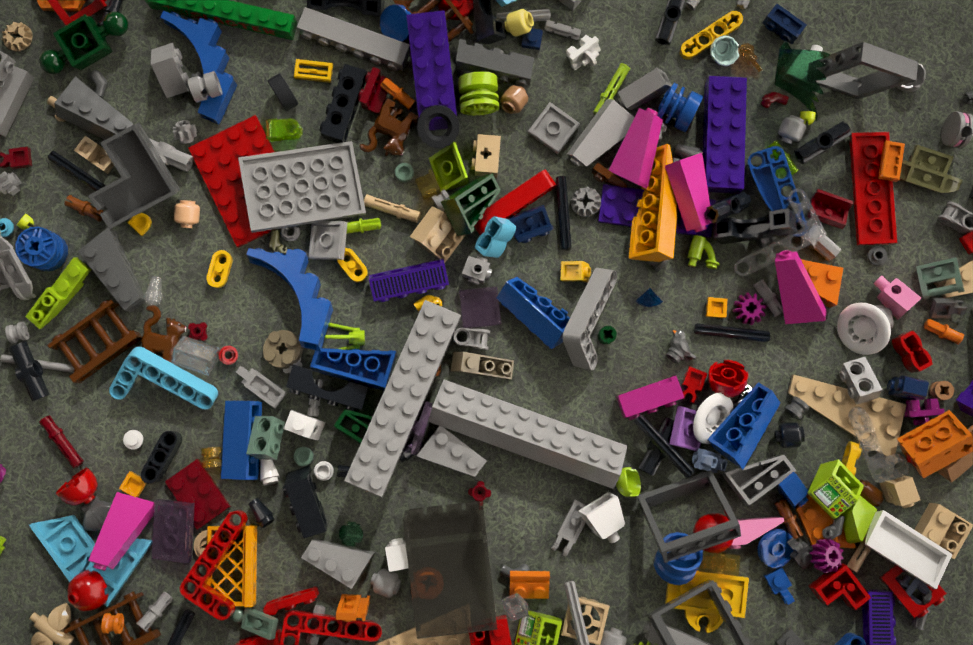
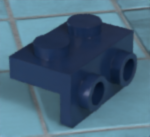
M779 4L774 6L762 22L769 31L775 32L783 41L790 44L794 43L807 26V24Z
M544 205L508 218L516 226L514 237L518 243H527L532 240V237L538 235L540 237L545 236L554 229Z

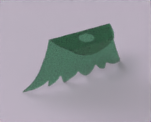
M785 41L779 48L774 85L799 99L810 111L816 112L815 119L817 121V111L812 99L816 102H819V100L812 91L823 94L820 85L815 80H826V77L817 68L826 66L825 63L819 60L830 56V54L816 50L791 49Z

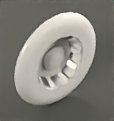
M868 303L851 304L841 312L838 318V335L842 343L855 353L862 355L875 354L881 351L889 342L891 335L890 323L886 315L874 305Z
M715 393L700 405L693 423L694 435L699 442L710 444L707 439L734 410L733 402L730 398L722 393Z

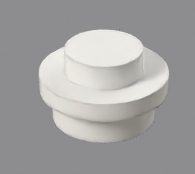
M137 430L128 431L123 438L124 445L129 449H138L144 440L142 433Z
M327 461L319 462L314 468L316 478L321 481L329 480L333 476V466Z

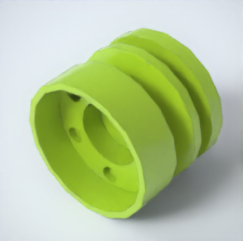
M481 71L467 73L458 78L459 93L462 95L460 97L461 113L475 116L487 115L499 110V96L495 93L498 90L497 75Z

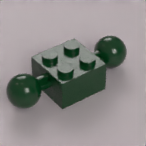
M110 12L104 17L103 25L98 27L93 18L86 14L53 33L62 49L60 51H44L39 59L41 68L46 73L58 74L64 69L65 61L69 60L72 67L82 71L113 52L105 37L108 35H124L128 30L127 18L122 13Z

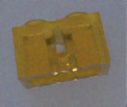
M702 550L703 560L697 571L739 576V555L726 552L710 553Z

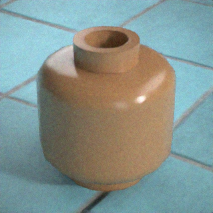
M509 86L501 97L502 108L510 114L519 113L528 102L526 90L521 86Z

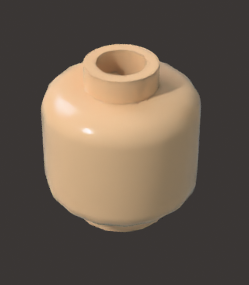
M180 200V203L175 205L174 221L180 223L182 228H192V225L199 223L200 207L195 204L196 201Z

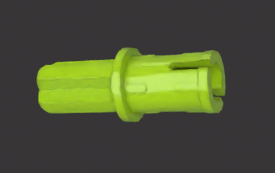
M360 218L359 221L347 223V234L381 229V220L379 218L367 220Z

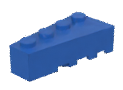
M518 277L507 281L496 297L501 304L510 310L518 320L523 322L532 333L536 334L546 346L553 349L563 343V332L570 319L567 316L568 312L563 308L558 310L551 305L552 301L550 299L538 296L537 290Z
M322 348L321 351L315 350L310 368L314 372L385 391L392 375L397 351Z
M758 382L707 440L718 453L741 469H744L779 407L780 401L772 390Z

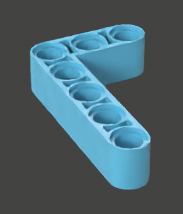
M135 347L129 353L109 388L110 395L115 399L121 400L125 398L140 375L201 409L211 408L218 397V390L213 385L143 347Z

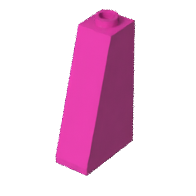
M639 108L609 171L647 189L663 119L657 116L658 112L647 108V110Z
M699 153L665 165L686 231L695 230V233L705 230L706 225L711 223L704 214L707 207L710 206L703 155Z
M785 250L777 253L775 266L785 324L825 321L826 308L797 251Z
M117 492L88 561L94 564V568L105 571L106 568L114 569L159 507L154 502Z

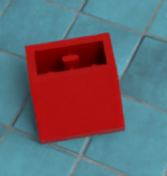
M506 615L486 618L467 625L471 645H512Z

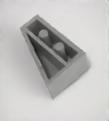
M442 426L437 428L417 454V457L474 477L487 462L486 459Z
M778 455L746 465L744 469L736 468L723 472L721 475L743 505L749 506L781 483L793 471L796 472V469L785 455Z
M315 538L310 542L301 558L352 589L375 552Z

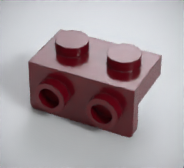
M375 67L372 68L371 72L367 73L365 78L366 86L364 89H361L358 100H360L359 102L363 109L380 114L388 94L380 85L387 77L382 76L380 69Z
M817 189L810 199L807 217L843 229L846 226L848 211L852 207L853 201Z

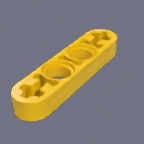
M731 11L685 41L680 48L681 57L690 60L711 47L716 38L723 35L727 36L738 29L743 21L742 14L738 11ZM731 17L733 19L737 18L736 23L732 22L731 24H729V26H727V23H729ZM720 26L723 28V34H716L714 27ZM705 36L708 38V44H701L699 37ZM694 43H695L696 47H694V48L692 49L691 53H690V52H687V53H686V52H685L686 47L689 49V48H691V47L694 45Z

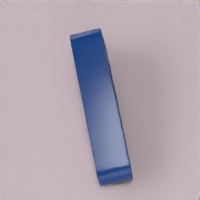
M773 146L751 154L747 161L748 167L763 201L770 211L786 209L790 204L797 207V213L795 214L796 223H801L803 230L798 234L791 235L796 237L804 235L807 231V224L783 149ZM773 150H776V153H780V156H778V160L770 158V155H772ZM755 156L760 157L762 160L761 165L758 167L751 164V159ZM779 168L786 171V176L783 179H779L775 175L776 170ZM784 186L790 187L792 190L789 197H784L781 194V189Z

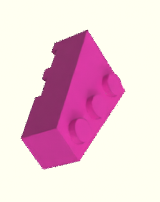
M673 376L618 395L616 398L623 418L629 417V420L637 418L641 412L647 411L650 414L658 411L659 406L665 405L667 408L676 405V401L683 399L684 395L677 376Z

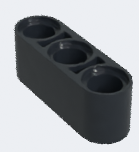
M165 431L162 433L141 471L142 481L148 484L161 481L182 443V436L179 432ZM171 434L175 437L172 445L168 442V437ZM160 452H163L165 454V460L163 462H161L158 458ZM151 469H153L156 473V476L153 480L149 477V472Z

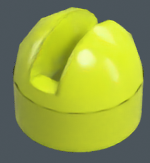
M802 111L800 112V118L805 120V125L806 121H808V125H811L815 120L816 112Z
M25 213L16 226L26 230L30 228L28 226L29 223L34 225V221Z

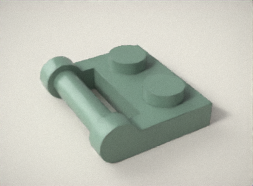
M956 257L916 266L924 300L956 291L958 293L965 292ZM955 278L956 284L928 290L927 284Z

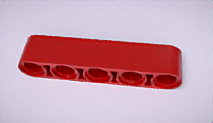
M546 169L539 172L486 208L482 214V219L476 223L474 228L481 236L492 217L508 219L554 189L557 186Z

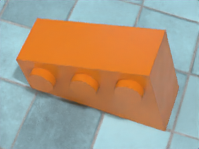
M801 259L823 304L829 308L837 306L843 268Z

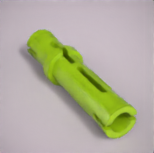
M620 63L605 92L601 93V99L595 110H593L595 115L607 97L614 100L617 91L631 69L626 64Z

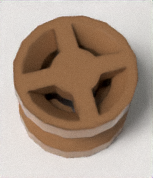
M948 381L934 382L929 387V394L932 398H937L938 401L948 400L954 394V387Z

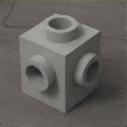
M468 256L462 277L468 278V282L479 285V283L484 284L485 279L489 280L492 269H489L490 263L487 262L486 258L477 256V258Z

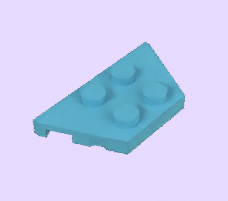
M75 515L29 525L69 582L76 575L85 571L95 543Z
M136 538L114 569L106 568L105 571L94 568L93 563H89L86 570L89 569L90 572L93 570L97 571L107 585V588L104 589L105 595L108 594L107 602L104 604L106 607L110 606L152 545V540Z

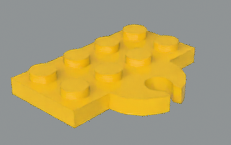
M697 570L693 580L687 584L674 585L667 583L665 604L701 583L713 580L717 583L718 587H721L722 593L720 594L724 601L727 600L730 604L733 617L745 618L748 577ZM707 590L675 607V609L685 611V618L688 624L696 631L700 632L699 619L702 617H707L709 620L708 625L705 627L707 633L717 630L723 623V619Z

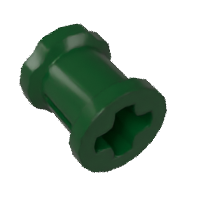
M604 326L598 332V340L602 344H610L617 337V332L612 326ZM603 331L605 333L609 331L611 333V339H604L605 334L603 333Z

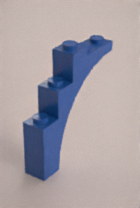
M163 11L160 17L163 22L179 31L194 45L201 60L203 74L215 71L219 79L223 95L214 98L208 96L207 100L201 101L198 109V114L202 118L219 125L237 87L233 79L234 77L224 72L230 58L224 48L216 45L222 31L218 23L212 19L205 20L200 18L197 23L189 18L185 20L175 12L171 11L168 13Z
M248 248L246 255L250 263L262 266L276 273L295 292L299 300L302 316V327L299 337L301 347L321 351L333 307L328 299L321 297L317 299L321 283L319 277L315 274H305L309 262L306 252L300 249H287L286 255L280 252H266L261 248Z

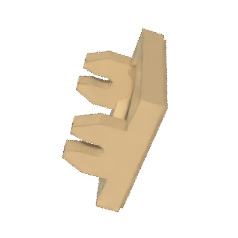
M578 597L580 606L586 605L582 615H588L591 618V623L585 626L586 630L591 626L598 627L593 634H587L589 643L600 645L610 606L599 603L594 599ZM568 604L561 635L577 639L570 623L572 616ZM592 607L599 613L600 621L593 619L591 616Z

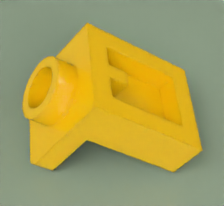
M561 261V281H589L591 268L588 263L584 261Z

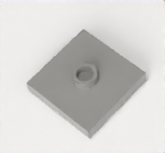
M549 102L528 130V134L558 155L580 123Z
M324 221L312 223L308 259L344 260L348 222Z

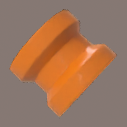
M105 613L101 623L102 633L109 634L114 632L115 634H121L124 627L123 613H117L116 615Z

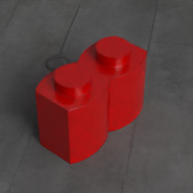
M914 331L902 333L892 339L895 351L902 356L903 365L909 372H920L933 365L930 354L922 348L921 339Z

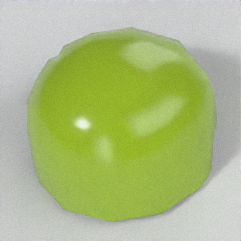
M631 467L622 468L621 475L616 483L618 492L623 496L637 497L641 492L639 473Z

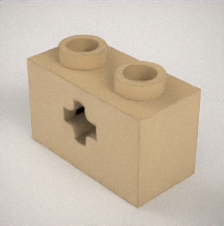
M478 134V140H474L473 151L476 152V159L472 158V170H475V176H485L492 173L494 177L498 176L501 136ZM484 153H488L487 159H484Z
M893 474L879 479L886 502L892 503L895 506H901L902 508L914 506V502L920 501L913 477Z

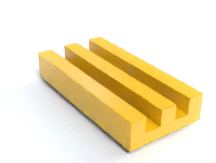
M296 59L294 79L331 83L334 65L327 62ZM299 65L328 68V71L299 68ZM298 72L311 73V74H320V75H327V77H325V76H316V75H307V74H298Z

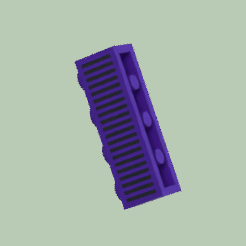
M444 259L369 275L373 300L379 302H386L391 297L396 296L397 298H404L409 293L414 292L422 294L432 288L441 290L446 285H449Z
M865 589L871 597L862 605L863 639L866 645H896L893 627L896 625L895 616L893 615L895 598L892 592L888 590Z

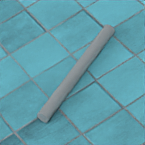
M2 355L0 358L1 362L15 364L13 357L10 355ZM37 360L44 369L74 373L72 365Z

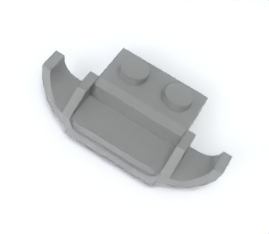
M0 231V290L11 287L14 294L20 300L26 301L35 298L36 295L33 294L32 281H30L13 249L14 247L1 236Z

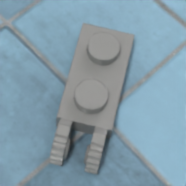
M574 499L557 533L558 536L552 545V550L556 551L562 538L568 540V543L564 547L562 555L565 557L568 555L573 543H576L586 523L578 511L587 505Z

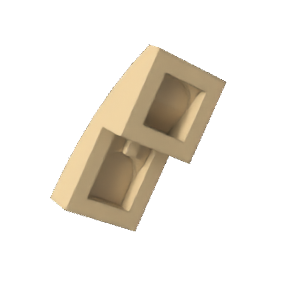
M84 136L74 150L107 174L114 167L104 148L87 136Z

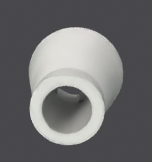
M260 459V481L263 482L264 486L278 483L280 476L273 460Z

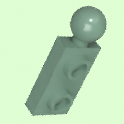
M235 608L231 619L235 623L242 622V629L268 640L275 639L278 625L277 618L253 608Z

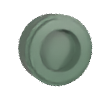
M401 163L395 169V176L400 182L406 183L412 180L414 170L410 164Z
M300 447L294 453V461L299 466H307L314 459L313 451L308 447Z

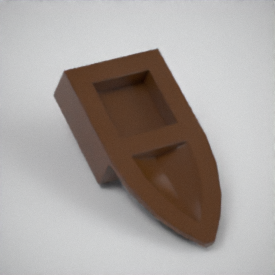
M597 163L593 168L592 174H594L593 177L601 183L604 181L606 184L609 182L615 186L627 188V185L619 177L601 164Z

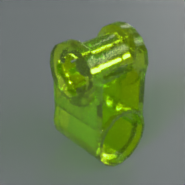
M295 119L266 120V140H296L303 135V128Z

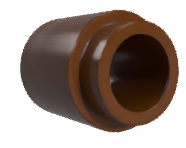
M860 479L859 481L864 485L860 496L872 506L878 507L884 500V497H882L883 492L870 482Z

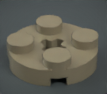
M287 330L271 332L263 346L264 358L273 367L278 369H287L294 363H297L303 352L299 338ZM285 345L287 351H283L280 354L279 347Z

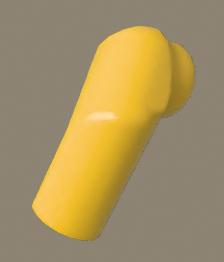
M425 295L413 303L418 312L421 310L425 300L442 307V300L432 295Z

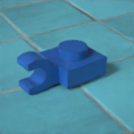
M782 567L764 576L773 594L779 593L787 605L795 602L787 589L792 584Z

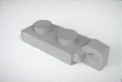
M240 366L236 371L237 374L244 378L242 380L244 386L273 408H277L287 394L286 391L253 368L248 371Z

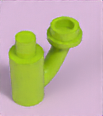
M693 235L687 256L690 259L688 266L696 267L697 261L701 260L704 249L709 260L705 261L706 267L716 270L720 263L716 261L711 244L705 237Z

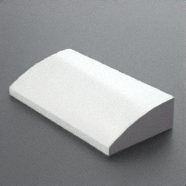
M884 510L875 513L865 540L866 546L933 589H937L952 556L950 552Z

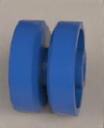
M676 532L667 535L663 540L665 543L688 535ZM658 549L654 557L655 570L664 581L670 584H687L693 580L703 560V551L701 550L664 563Z

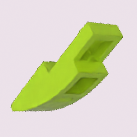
M73 257L53 286L46 288L25 317L36 327L42 329L78 293L84 285L83 280L92 269L78 257Z

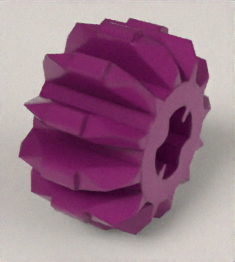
M749 292L745 293V296L740 295L738 297L739 301L733 303L738 307L733 309V313H739L736 316V320L743 318L742 324H746L748 321L749 325H754V322L759 323L761 321L760 317L766 315L762 311L766 308V305L760 304L763 302V298L756 300L757 294L755 293L751 297ZM747 306L752 307V308H753V311H751V312H750V310L747 311V310H746V307H747Z
M831 539L816 540V544L811 545L813 551L810 552L812 555L810 562L814 563L815 569L823 573L836 572L839 567H842L841 560L845 558L841 556L844 550L839 548L840 543L834 542Z

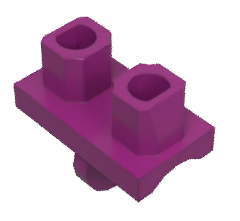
M937 398L924 399L925 410H920L919 400H907L904 417H919L913 423L914 425L921 426L934 419L928 416L941 415L945 411L939 408Z

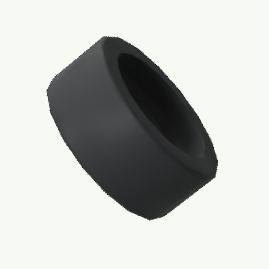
M280 73L267 80L285 111L299 104Z

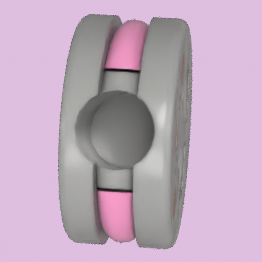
M954 111L946 118L943 124L941 139L946 146L964 148L973 136V115Z

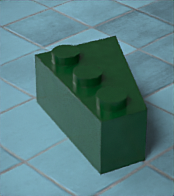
M493 173L478 177L441 201L457 236L471 234L474 231V226L482 219V214L486 208L490 207L501 191Z
M344 410L334 424V427L360 445L372 417Z

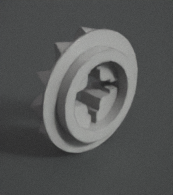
M588 186L586 188H579L578 191L573 193L571 199L572 209L576 214L583 217L594 215L601 206L600 194ZM587 195L588 199L592 202H588L585 208L583 202L580 201L584 200Z

